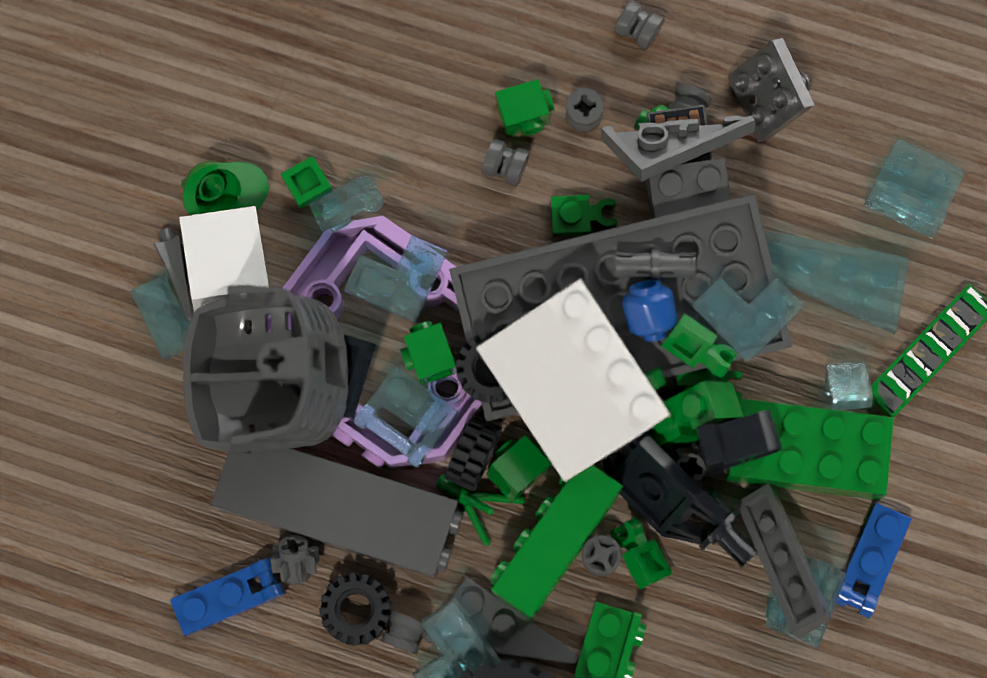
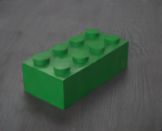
M738 398L743 416L766 410L771 411L783 449L775 454L726 469L725 481L765 486L769 483L776 488L880 500L887 495L894 417Z
M593 465L565 482L560 478L558 488L561 491L554 499L548 496L536 513V520L539 521L533 531H530L528 528L524 529L513 545V551L516 555L508 564L503 560L490 578V583L494 585L491 589L492 595L529 621L533 620L620 495L623 486Z

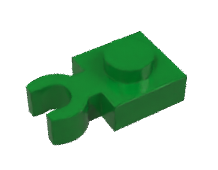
M589 195L551 196L553 237L591 234V224H597L600 228L607 230L617 227V219H605L601 214L604 209L615 208L616 200L604 198L596 205H589Z

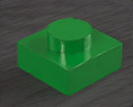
M314 156L307 158L280 174L300 209L333 191Z

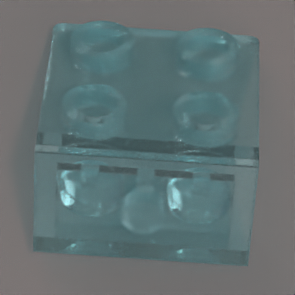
M898 139L886 159L864 205L921 234L933 238L947 216L945 213L965 172Z

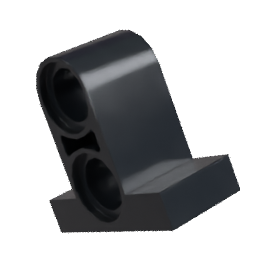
M770 410L750 414L715 426L710 423L696 428L697 443L709 478L723 474L725 469L775 454L783 449Z

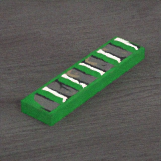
M968 284L863 394L888 417H895L987 321V299L972 285Z

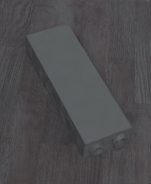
M293 449L252 452L251 454L228 452L210 505L221 512L304 538L306 537L319 543L436 579L438 571L445 573L452 550L446 549L450 533L458 534L464 514L458 511L459 503L456 500Z

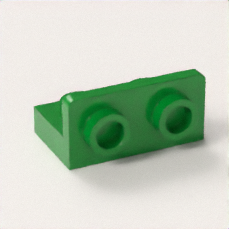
M595 602L574 678H632L636 663L629 661L633 646L641 647L647 626L640 623L642 614L632 613Z

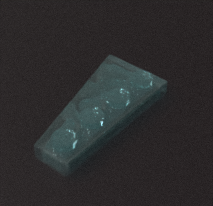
M764 231L777 282L892 334L897 332L909 258Z

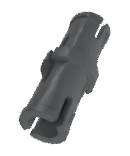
M651 249V253H615V278L642 277L651 278V280L669 277L695 278V253H660L659 249Z

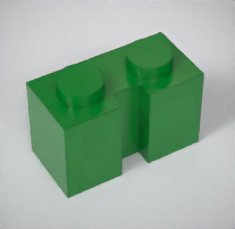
M703 381L664 401L663 405L670 415L652 426L651 429L655 442L660 447L686 448L697 442V427L710 423L715 426L744 417L733 383Z

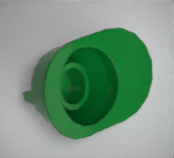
M205 161L194 166L186 176V179L181 180V186L184 189L182 195L183 205L189 215L256 206V210H258L266 200L269 190L268 179L262 169L248 162L219 163L216 161Z

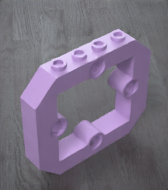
M384 216L330 224L283 286L288 291L315 300L323 294L331 295L334 301L329 308L338 320L344 311V301L339 287L367 249H369L411 279L412 292L420 304L434 307L445 302L459 312L449 271L450 268L456 266ZM427 277H435L440 280L441 284L436 291L426 292L420 288L422 280ZM290 313L288 314V329H289V330H291V314H290ZM271 315L268 316V331H269V332L272 331V327H271ZM454 374L428 384V392L433 406L409 439L363 408L359 403L354 419L342 417L333 436L348 447L354 442L365 451L361 456L379 469H381L383 464L391 469L446 461L457 446L470 418L473 415L478 417L483 410L482 402L472 398L465 392L457 375ZM444 381H453L458 385V391L454 396L444 398L437 393L439 384Z

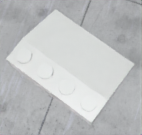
M581 279L476 348L564 482L670 415Z

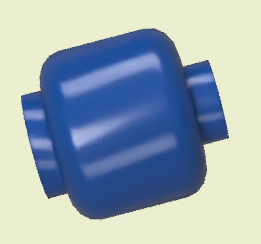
M659 280L641 281L630 286V291L624 295L622 300L628 331L633 335L643 336V340L647 342L665 338L667 336L666 332L677 324V312L672 290L667 286H662Z

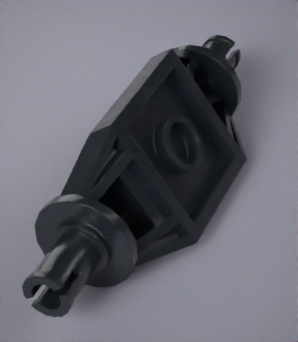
M651 428L626 443L625 445L628 450L622 457L619 449L602 458L605 474L623 486L620 495L662 537L700 544L699 548L702 551L710 543L713 545L717 543L740 568L757 553L756 548L733 527L735 525L733 520L741 511L738 508L733 511L712 486L704 491L662 447L650 438L653 435ZM694 513L714 526L708 530L686 520Z

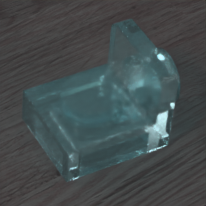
M865 362L826 365L824 390L825 394L830 396L832 410L872 407L873 396Z

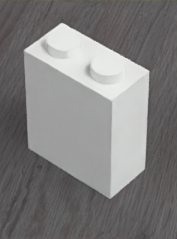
M256 206L179 217L194 312L208 303L227 298L228 286H269Z

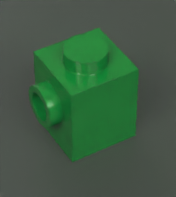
M539 79L495 92L496 105L506 137L523 133L524 136L534 135L545 129L544 126L549 125V112L555 110L549 89L542 90Z
M431 321L423 322L409 329L410 334L404 335L407 347L400 349L407 371L415 369L421 386L457 374L456 365L441 323L432 325Z
M525 435L517 443L510 439L494 454L498 459L491 464L486 475L513 503L546 474L551 466V462L537 441L531 442Z

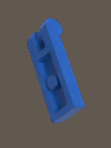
M873 504L834 595L833 603L842 607L847 604L858 609V614L868 619L871 617L912 518L881 504ZM855 581L868 586L865 595L852 590Z
M269 557L172 598L170 602L182 633L187 637L285 595L286 592L282 582L277 583L275 575L272 573ZM259 577L263 589L253 594L249 581Z

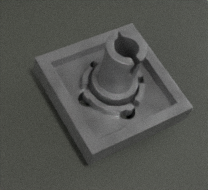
M783 38L770 41L727 76L746 117L752 116L755 119L754 134L758 142L769 140L815 106L809 94L810 80L805 73L798 71Z

